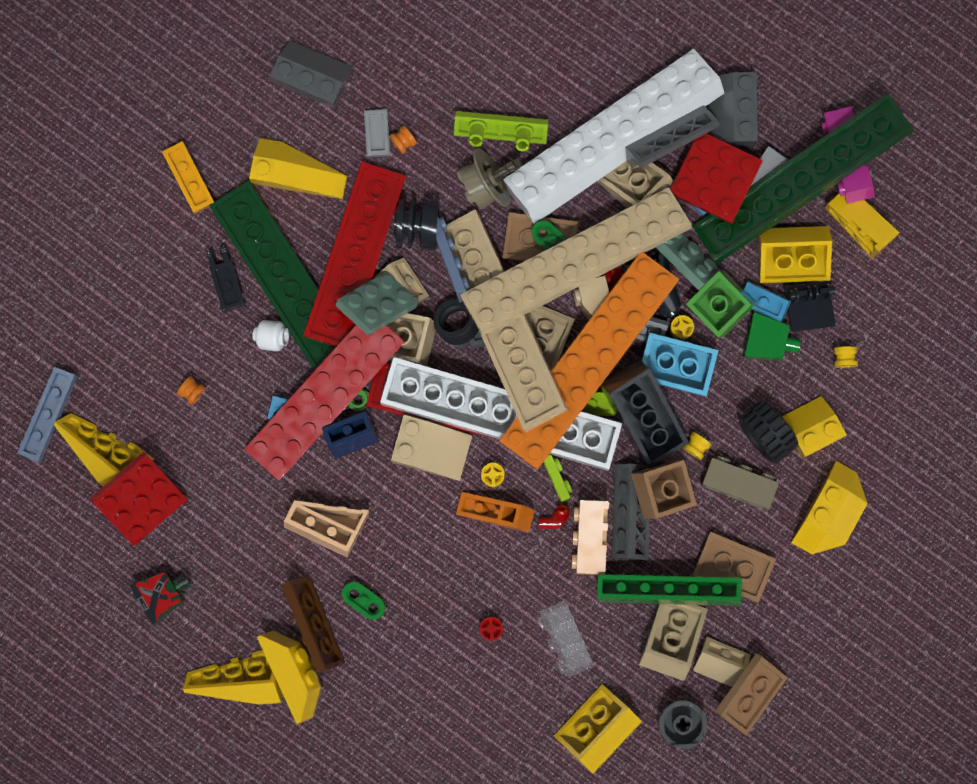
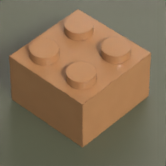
M671 460L631 473L643 519H658L697 505L685 460Z

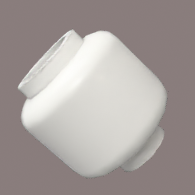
M262 320L258 327H255L253 330V340L256 341L257 346L261 350L280 351L288 344L289 330L281 321Z

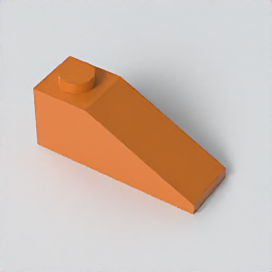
M462 492L456 515L529 533L535 510L515 503Z

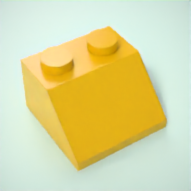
M822 396L782 416L797 437L799 445L796 449L801 459L847 435L837 415Z

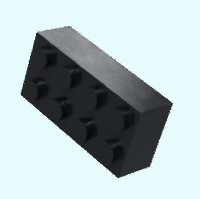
M641 360L634 362L600 385L619 422L622 423V427L639 459L649 468L689 444L652 371Z

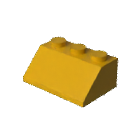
M829 226L770 228L758 237L760 283L830 281L832 238Z
M602 684L560 728L554 737L590 772L594 773L642 721Z

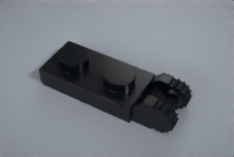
M221 245L220 253L224 263L216 265L215 256L211 249L206 250V254L211 266L209 267L224 313L246 306L226 246Z

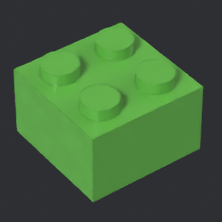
M718 271L686 305L720 338L725 337L757 303L726 271Z

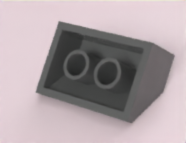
M290 40L278 56L270 74V79L272 83L336 109L354 67Z
M733 72L719 75L724 94L708 104V110L719 121L720 126L708 132V135L734 147H755L758 141L757 72Z

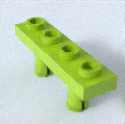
M456 111L454 136L469 137V143L474 147L481 146L483 138L516 141L517 150L527 151L530 143L546 144L548 120L462 111Z

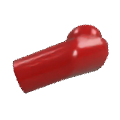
M559 505L551 517L538 518L539 529L561 528L569 519V508L566 505Z

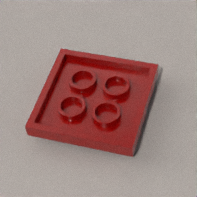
M704 134L695 139L670 190L674 197L732 224L763 160L713 136Z
M142 452L89 498L133 546L188 500L145 452Z

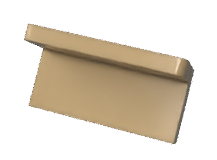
M405 258L390 263L374 277L376 278L387 272L419 301L418 303L429 297Z
M707 637L695 664L694 671L733 687L747 667L751 655Z

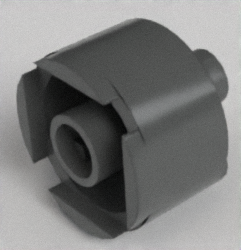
M675 701L662 709L658 718V731L661 738L668 745L678 749H689L696 746L704 738L707 731V719L704 712L696 704L689 701ZM680 718L688 722V726L684 727L682 732L680 728L676 727V723L680 722Z

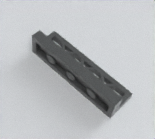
M703 105L626 146L627 163L631 168L637 165L642 168L719 127V121Z
M615 464L612 559L649 560L650 519H643L641 508L637 503V494L631 473L638 472V470L649 468L647 465ZM638 518L642 521L640 530L636 527V520ZM637 542H639L641 545L640 555L635 554V546Z

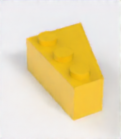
M838 194L825 207L871 259L880 253L899 234L865 200L847 204L845 196L840 197V194Z

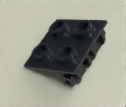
M828 281L784 286L785 296L791 300L788 313L792 332L836 327L831 296L835 295V287L830 286Z

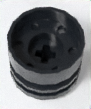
M399 199V205L394 216L393 231L396 248H402L404 238H408V249L412 248L414 239H419L421 250L436 251L437 219L439 218L440 202L424 201L421 211H417L415 200H411L410 210H406V199Z

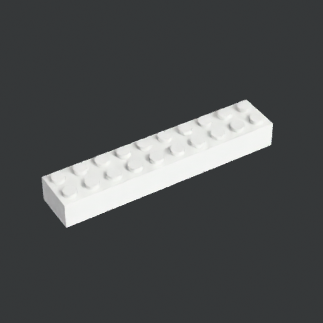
M692 49L504 178L503 181L509 194L533 224L537 223L627 161L626 146L703 105L707 106L723 95L724 89L720 77L696 50Z
M395 357L393 358L380 401L381 405L499 440L517 418L505 389ZM580 412L550 454L608 471L622 423Z

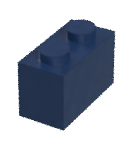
M366 411L322 428L328 449L335 459L379 442L373 423Z

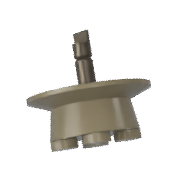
M480 148L473 151L474 163L464 166L457 171L459 180L467 189L465 191L467 200L471 204L475 202L480 209H485L495 200L503 207L509 206L511 199L503 181V176L523 166L521 160L517 158L497 168L485 151Z

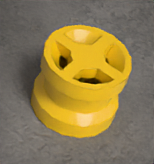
M685 315L675 317L670 325L672 337L680 341L688 339L694 330L692 319Z
M857 347L834 348V354L836 355L834 367H858V361L855 359Z
M692 432L689 444L682 448L688 454L701 461L704 457V451L711 447V443L697 433Z
M489 463L483 467L481 478L488 487H497L504 480L505 473L501 465Z

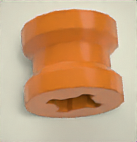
M404 125L398 133H392L389 136L393 145L402 155L408 147H414L417 144L413 135Z
M189 376L177 391V395L185 397L188 403L193 406L202 396L206 387L202 384L198 385L195 379Z

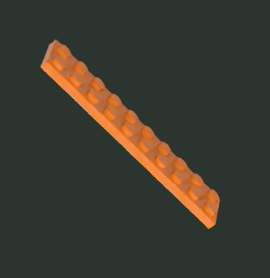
M640 252L551 371L568 410L528 432L523 430L517 417L499 442L538 470L680 279L645 253Z

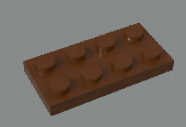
M310 576L282 584L284 597L293 611L292 617L300 628L302 642L308 648L311 664L317 670V673L345 664Z

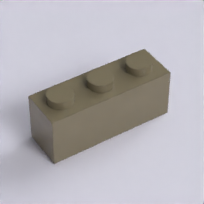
M721 456L710 460L701 484L702 487L766 511L770 509L779 485L778 482L774 481V476L766 473H761V476L752 473L753 469L740 464L739 467L730 465L731 461Z

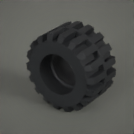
M762 400L738 418L740 427L750 442L772 463L777 464L799 445L796 435L787 422L771 405Z

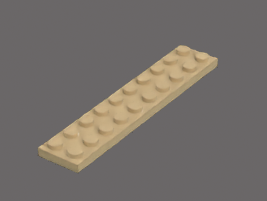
M668 187L460 294V297L481 335L484 336L637 257L640 252L645 253L692 228V224Z
M476 209L446 225L447 230L444 231L446 238L451 237L455 248V250L451 251L453 258L458 256L462 266L459 274L461 278L466 277L470 289L505 272ZM525 315L482 336L525 432L568 410Z

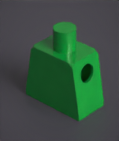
M753 313L743 359L781 361L785 351L798 353L801 339L788 337L790 326L764 315Z

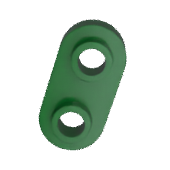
M539 221L532 228L534 242L544 251L568 239L547 221ZM545 230L548 235L542 238L539 236V232Z
M350 582L343 588L342 597L344 601L370 620H377L383 616L385 612L384 602L358 582ZM352 590L359 592V596L355 599L350 597ZM371 604L378 606V610L375 613L369 611Z

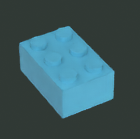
M649 333L642 362L650 368L658 385L706 397L718 350Z

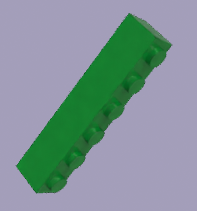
M598 575L597 599L600 603L742 606L743 582L742 578Z

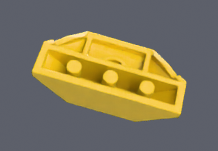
M835 461L791 541L793 545L812 555L846 544L868 504L857 472Z
M275 631L258 636L257 639L296 724L313 718L322 685L303 644Z

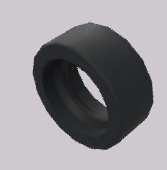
M458 298L446 300L436 310L433 318L436 331L445 342L451 345L467 343L479 331L470 314L468 323L461 330L448 332L444 328L445 321L451 314L458 311H466L469 314L464 303H459Z

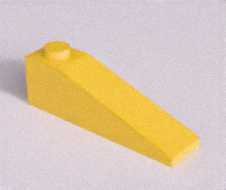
M260 138L253 156L249 179L252 184L343 199L347 176L284 142Z
M72 413L54 423L56 429L102 487L142 452H145L136 444L131 442L126 444L117 440V435L111 432L107 435L97 430L95 424Z
M263 650L252 652V657L239 660L238 657L230 659L231 663L219 667L213 664L187 672L183 686L184 693L252 704L281 703L283 693Z

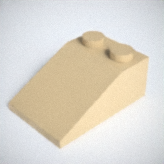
M627 161L597 181L626 208L668 187L671 189L674 183L671 176L654 163H650L642 168L639 165L631 168Z
M605 276L597 277L574 289L576 307L580 306L581 312L588 320L592 318L610 294Z
M540 306L527 313L526 318L549 369L552 371L559 361L575 319L545 306Z
M407 313L388 324L405 341L389 360L393 361L395 357L427 367L436 332L434 321L429 317Z
M403 415L391 462L460 481L472 436L425 420Z
M659 604L639 665L684 681L691 667L708 609L698 605Z

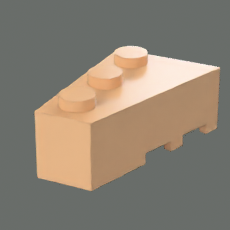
M294 500L284 520V528L348 558L368 518L369 510H355L340 506L332 507L325 506L324 504Z
M580 500L579 508L574 507V522H578V531H573V545H577V555H572V569H576V574L605 575L608 531L607 516L609 502Z

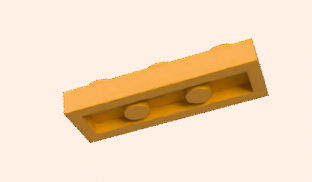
M183 141L162 151L193 213L196 214L210 207L209 205L214 203Z

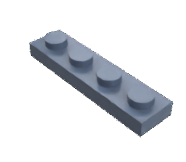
M440 217L437 219L436 242L460 303L463 302L460 294L470 290L466 277L461 278L459 274L462 266L458 256L453 258L451 251L455 250L451 237L446 238L444 234L447 227L444 218Z
M54 367L17 454L41 463L56 429L54 423L60 419L78 376Z

